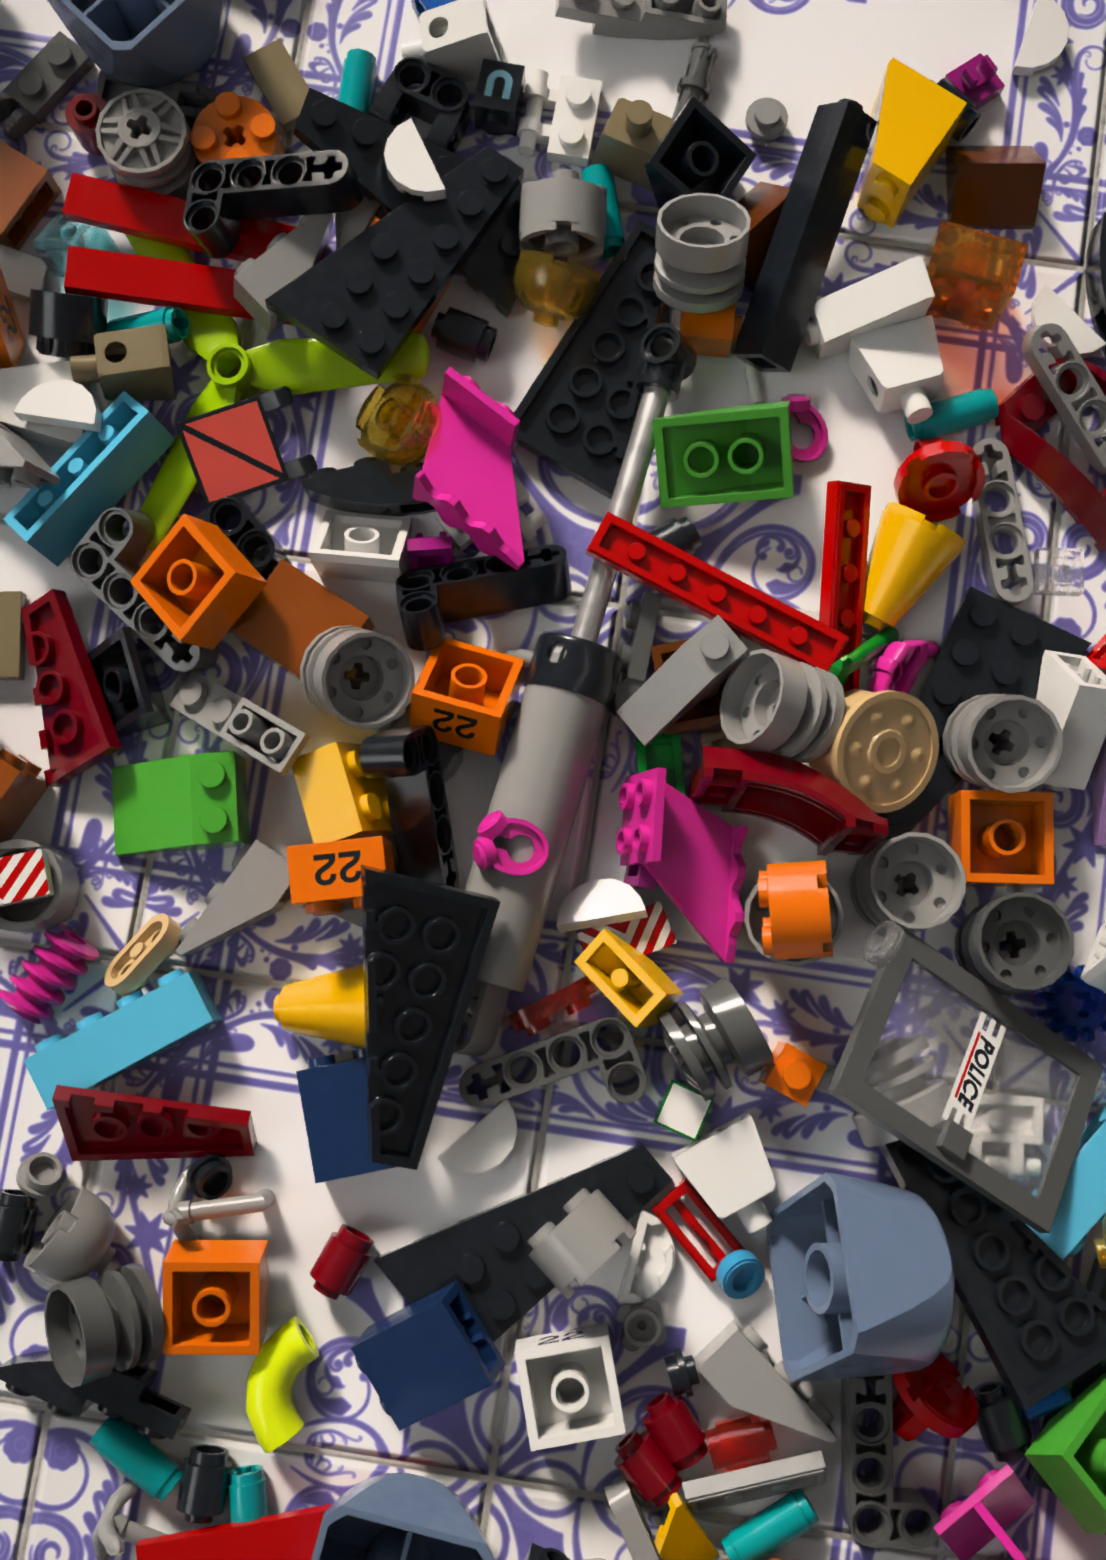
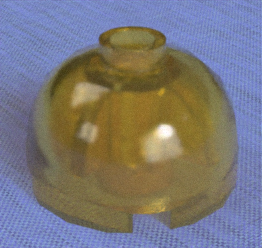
M521 250L515 267L513 285L515 295L520 304L534 313L533 322L557 328L559 321H574L588 312L593 306L600 288V272L568 259L567 263L553 259V254L534 250Z
M398 374L392 377L396 380L395 383L386 389L382 385H378L370 393L359 411L356 419V428L361 431V439L357 438L358 444L378 460L388 461L389 465L405 466L419 462L426 456L430 437L434 435L440 424L441 408L437 397L421 381L411 374Z

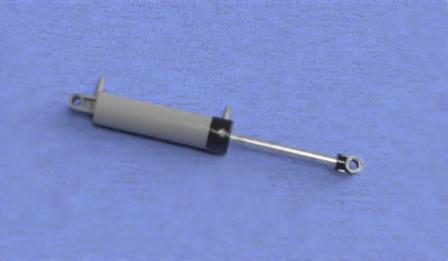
M660 323L651 327L644 334L640 343V352L645 362L636 388L643 395L608 512L631 524L655 447L653 418L663 417L667 403L678 399L682 381L691 375L697 362L695 350L673 324ZM596 559L593 560L571 635L552 632L539 635L534 651L509 649L505 653L525 659L524 667L529 669L524 682L525 690L487 815L501 810L507 818L523 819L537 826L547 839L549 855L545 864L539 870L523 876L505 874L495 868L480 870L473 860L464 890L495 897L500 901V905L453 1053L479 1057L491 1050L497 1036L510 989L523 993L525 991L606 711L610 709L621 672L623 659L615 651L597 643L618 571ZM524 835L514 836L510 840L499 836L493 839L495 847L507 850L510 858L516 862H525L533 854V843ZM468 1026L469 1036L464 1042V1031Z

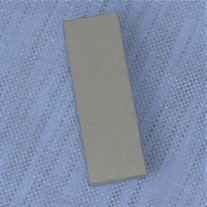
M820 1450L682 1482L687 1507L692 1514H698L822 1485L826 1482V1465Z

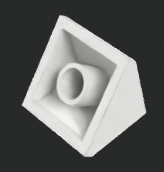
M326 510L309 552L310 561L320 577L396 584V579L407 572L408 539L411 538L412 518Z

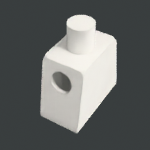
M456 0L422 12L419 16L421 38L401 42L403 59L406 57L421 58L458 76L465 83L479 80L483 59L503 62L500 38L486 0Z
M932 315L851 336L847 363L875 409L883 414L903 409L906 419L910 424H918L927 420L933 414L929 401H933L938 397L944 377V369Z
M744 1112L699 1137L696 1142L692 1141L671 1153L677 1166L720 1220L737 1212L748 1233L756 1232L772 1222V1218L761 1197L774 1191L777 1185L755 1122L750 1114Z

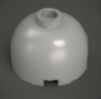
M81 1186L80 1190L78 1188L74 1190L47 1222L46 1225L49 1228L42 1240L37 1238L25 1258L23 1267L53 1284L85 1277L92 1270L97 1274L101 1273L108 1266L116 1252V1249L110 1246L115 1236L116 1228L115 1218L109 1206L83 1186Z

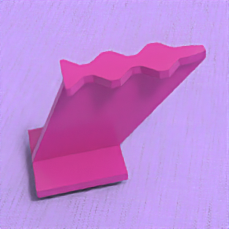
M449 367L444 373L442 395L422 471L420 470L415 475L412 498L428 502L435 508L442 521L449 527L462 529L469 534L481 552L497 556L500 560L518 571L524 565L525 560L512 454L520 420L516 418L514 412L507 405L500 402L497 403L481 391L479 385L472 378L462 376L452 367Z
M657 767L625 777V783L622 784L619 791V807L623 810L622 828L619 829L616 837V851L620 855V866L643 864L722 963H734L737 935L744 922V911L739 901V890L746 877V865L741 851L743 841L748 832V826L732 827L667 784L666 768Z
M1007 1464L1001 1470L994 1469L985 1474L978 1482L977 1490L966 1500L955 1501L946 1507L940 1515L941 1521L933 1528L960 1560H969L995 1537L998 1538L1014 1560H1027L1004 1529L1036 1502L1015 1472Z

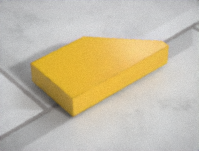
M675 1492L670 1495L668 1501L670 1510L664 1525L659 1526L654 1540L663 1560H713L718 1557L719 1553L714 1542L679 1494Z

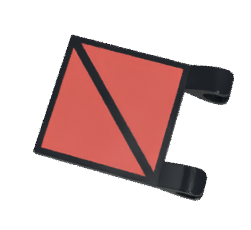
M283 386L175 423L207 508L220 498H238L317 470V463L313 455H306L284 463L269 424L266 412L283 408L293 403V396L288 386Z

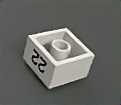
M608 1323L516 1339L514 1354L531 1451L626 1434Z

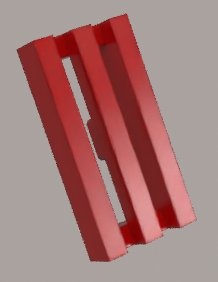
M685 1177L679 1182L677 1187L665 1194V1197L659 1202L657 1201L651 1209L709 1280L713 1282L716 1279V1270L719 1263L727 1255L679 1198L685 1193L691 1198L733 1249L731 1252L741 1249L745 1250V1248ZM671 1205L674 1206L719 1262L714 1267L708 1263L665 1211Z

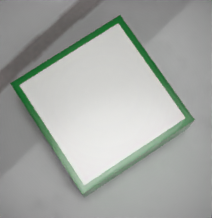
M671 1079L653 1122L696 1142L714 1099L711 1098L705 1101L698 1091Z

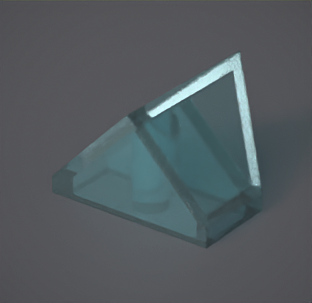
M58 212L33 240L36 252L55 277H65L69 245L121 253L106 229L66 220L62 212Z

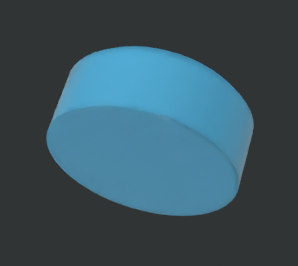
M744 1249L729 1253L722 1259L716 1270L718 1284L726 1295L733 1299H743L754 1294L762 1285L765 1277V1269L762 1263L751 1251Z

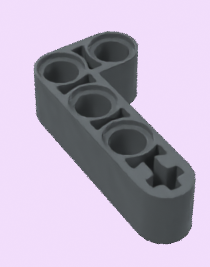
M116 507L106 509L74 548L70 561L73 572L128 627L135 630L136 634L169 667L181 672L210 669L218 660V645L214 650L196 645L190 647L188 643L180 642L165 623L162 631H160L157 625L158 615L134 586L132 599L129 600L127 597V587L131 579L141 568L136 560L154 537L152 520L142 511ZM127 520L129 523V533L125 538L122 530ZM99 554L102 555L103 564L100 571L98 570L96 564L97 557L99 556Z
M609 1016L471 1066L460 1078L459 1092L463 1100L470 1106L477 1108L487 1107L598 1066L610 1096L617 1102L628 1104L636 1102L643 1096L647 1087V1078L628 1027L618 1018ZM612 1024L620 1028L623 1039L618 1048L608 1051L598 1045L596 1037L601 1027ZM569 1040L578 1045L580 1057L575 1064L563 1066L555 1060L553 1051L555 1046L561 1041ZM521 1056L531 1058L537 1066L536 1076L527 1082L518 1081L511 1073L513 1060ZM502 1063L503 1078L511 1089L503 1091L501 1081L487 1089V1097H482L479 1091L471 1092L469 1085L475 1080L474 1073H480L483 1079H488L499 1073L494 1065ZM625 1068L632 1069L638 1075L637 1087L634 1091L627 1094L616 1091L612 1083L616 1072Z
M892 1374L867 1376V1385L873 1392L866 1390V1382L863 1377L841 1379V1505L843 1517L856 1541L863 1546L871 1548L922 1549L930 1547L939 1538V1535L933 1528L941 1521L939 1515L926 1496L919 1490L893 1487ZM866 1408L877 1410L876 1419L871 1425L865 1427L856 1425V1419L860 1411ZM866 1458L877 1459V1466L871 1474L865 1476L856 1474L857 1466L862 1460ZM873 1508L878 1510L875 1520L870 1524L861 1525L856 1523L858 1515L864 1509ZM917 1509L925 1511L924 1518L919 1524L915 1526L905 1525V1518L911 1511Z

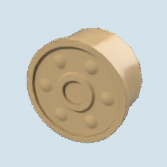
M852 689L845 691L843 722L828 750L822 756L810 762L809 766L849 790L874 812L886 813L899 810L910 804L922 793L934 773L939 753V736L935 720L929 709L919 699L907 693L894 690L871 692Z

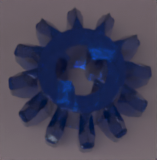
M1078 965L1074 971L1068 966L1067 971L1058 980L1047 986L1050 992H1037L1035 995L1036 999L1047 1001V1007L1037 1012L1038 1017L1043 1019L1052 1018L1048 1028L1056 1034L1063 1031L1064 1039L1068 1042H1076L1079 1036L1084 1041L1091 1042L1096 1037L1095 1029L1106 1032V1019L1104 1018L1106 1015V992L1088 985L1080 979L1085 965ZM1072 997H1076L1077 1000L1083 1002L1081 1010L1070 1006Z

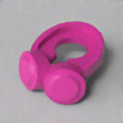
M789 394L786 397H782L781 401L790 400V413L794 414L799 424L808 425L813 432V441L808 448L799 449L792 444L793 461L808 462L818 458L824 452L828 442V430L823 417L810 404L811 397L804 394Z
M501 810L488 814L481 821L477 829L480 837L474 840L472 853L474 861L480 870L495 868L505 874L523 876L539 870L548 858L549 845L544 833L528 821L507 818ZM524 835L533 843V854L525 862H516L510 858L507 850L496 848L493 839L499 836L510 840L514 836Z

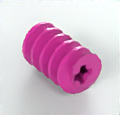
M61 923L58 924L62 929L60 934L45 930L43 933L51 944L49 948L35 944L32 947V950L39 958L37 963L24 959L20 962L28 975L25 978L14 974L10 975L9 980L16 987L15 992L0 989V998L18 1015L36 1024H41L40 1019L49 1020L53 1017L54 1010L51 1004L61 1005L64 1003L66 997L62 989L73 990L76 987L77 981L72 974L81 976L87 973L88 966L83 959L94 961L99 957V952L92 943Z

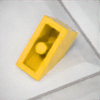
M603 929L574 961L635 1028L654 1026L659 1021L657 1015L666 1010L668 1011L684 994L651 959L608 929Z

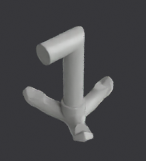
M191 1164L184 1169L170 1192L168 1209L163 1214V1221L172 1228L179 1240H201L200 1235L195 1233L189 1224H194L195 1221L262 1212L274 1203L275 1195L272 1190L263 1189L255 1194L198 1202L186 1201V1195L189 1191L186 1179L188 1171L193 1165Z
M131 1480L121 1485L110 1496L92 1533V1545L97 1560H109L110 1556L125 1553L123 1541L136 1545L138 1540L168 1535L128 1519V1516L120 1514L123 1506L129 1499L134 1497L138 1486Z

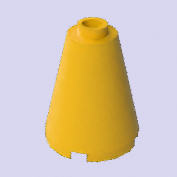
M894 502L887 503L885 509L882 510L866 567L863 623L880 632L884 625L891 628L895 627L958 557L966 544V541L948 527L941 523L936 526L925 520L926 515Z
M363 964L285 985L280 994L276 995L274 999L273 1012L276 1021L280 1022L286 1031L366 1048Z

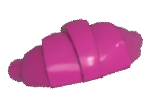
M905 640L903 642L894 641L883 650L881 656L875 657L871 661L868 669L870 677L866 691L894 690L909 694L922 666L927 664L928 658L938 654L939 646L937 642L933 640Z

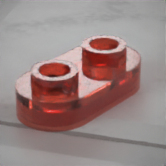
M585 976L509 1015L508 1018L515 1032L524 1029L529 1037L552 1025L549 1018L550 1015L565 1008L570 1016L593 1004L589 995L597 990L593 982Z

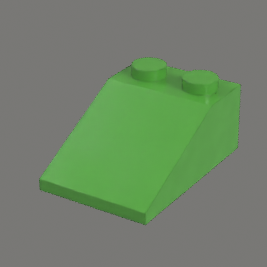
M790 400L746 404L653 418L661 508L794 497L795 478Z
M235 751L189 754L112 767L115 856L243 847L247 843L250 844L246 760Z
M1106 1372L1074 1399V1402L1066 1405L1052 1417L1024 1454L1085 1533L1106 1534Z

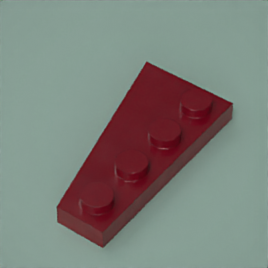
M51 589L22 609L29 665L36 666L38 680L36 687L33 688L35 706L42 707L45 730L39 731L41 750L48 751L50 769L44 771L46 787H60L122 747L65 591Z
M56 1085L52 1101L72 1161L200 1158L212 1153L221 1154L224 1157L255 1156L257 1139L251 1111Z

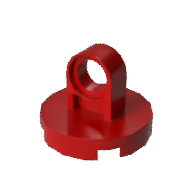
M940 437L916 439L913 453L905 459L897 470L893 482L895 496L900 505L926 515L925 520L929 522H939L954 518L961 513L959 507L967 503L971 497L974 502L980 497L986 482L985 469L973 448L959 441H942Z

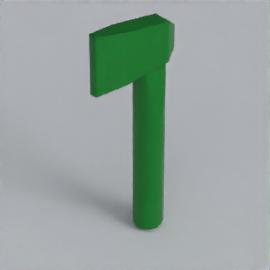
M895 627L883 629L849 654L833 663L828 672L835 674L842 686H844L850 673L883 652L890 643L898 641V630Z

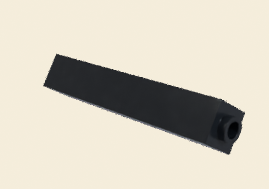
M844 98L838 102L818 105L732 352L734 356L761 372H791L877 125V121L865 113L863 106L857 101Z

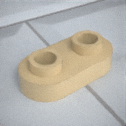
M164 913L152 917L111 961L105 972V985L121 996L141 990L147 984L151 973L165 958L172 956L181 944L178 937L182 930L180 924Z

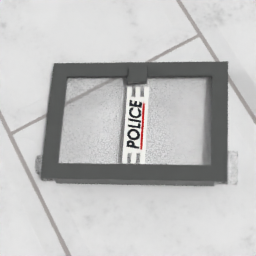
M891 920L880 923L869 935L862 951L863 958L873 966L878 967L827 1092L1037 1232L1050 1233L1091 1105L1100 1102L1106 1095V1081L1101 1078L1104 1066L903 926L900 927Z

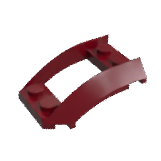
M1064 358L1055 359L1056 363L1049 365V369L1059 363H1063ZM1084 360L1106 396V371L1096 364ZM1068 369L1064 370L1059 377L1060 389L1065 394H1072L1077 386L1075 374ZM1032 373L998 404L999 414L995 418L996 427L1000 426L1002 443L1007 447L1010 457L1040 481L1078 525L1083 524L1096 541L1094 544L1096 549L1104 551L1106 549V488L1100 493L1073 463L1036 433L1058 411L1035 374Z
M703 746L702 764L699 770L691 769L688 798L699 805L721 806L722 812L750 815L778 823L797 832L817 846V855L826 856L830 851L848 853V855H866L888 837L889 826L887 818L879 817L863 801L833 779L807 765L784 756L747 749Z

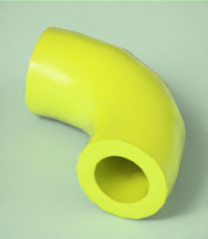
M297 1316L281 1325L262 1345L260 1354L256 1355L247 1376L246 1412L256 1439L264 1453H269L282 1446L305 1425L293 1402V1385L298 1374L309 1363L319 1357V1351L311 1333Z

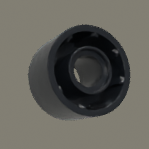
M30 289L28 334L36 336L37 351L43 355L62 358L95 354L94 335L106 332L109 300Z

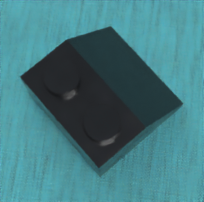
M691 96L644 166L658 208L661 209L667 201L686 194L709 193L729 198L757 154L699 100Z

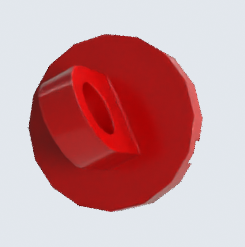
M941 1353L932 1364L925 1368L892 1374L894 1385L899 1392V1395L893 1401V1433L906 1442L914 1440L927 1428L946 1438H960L977 1423L979 1410L974 1392L969 1385L965 1389L962 1387L961 1383L957 1380L961 1375L957 1367Z

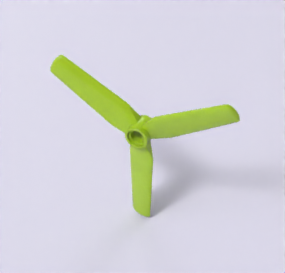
M125 234L136 255L196 264L183 247ZM183 310L190 323V333L183 340L187 347L207 362V372L212 379L192 404L185 419L237 403L239 400L249 399L258 391L269 392L283 386H288L292 395L424 378L429 371V346L425 336L421 333H411L377 380L314 338L278 339L245 351L241 345L236 321L232 316ZM241 366L239 373L229 378L230 372L234 368ZM179 432L139 510L147 514L154 525V537L146 548L147 550H155L165 538L197 484Z

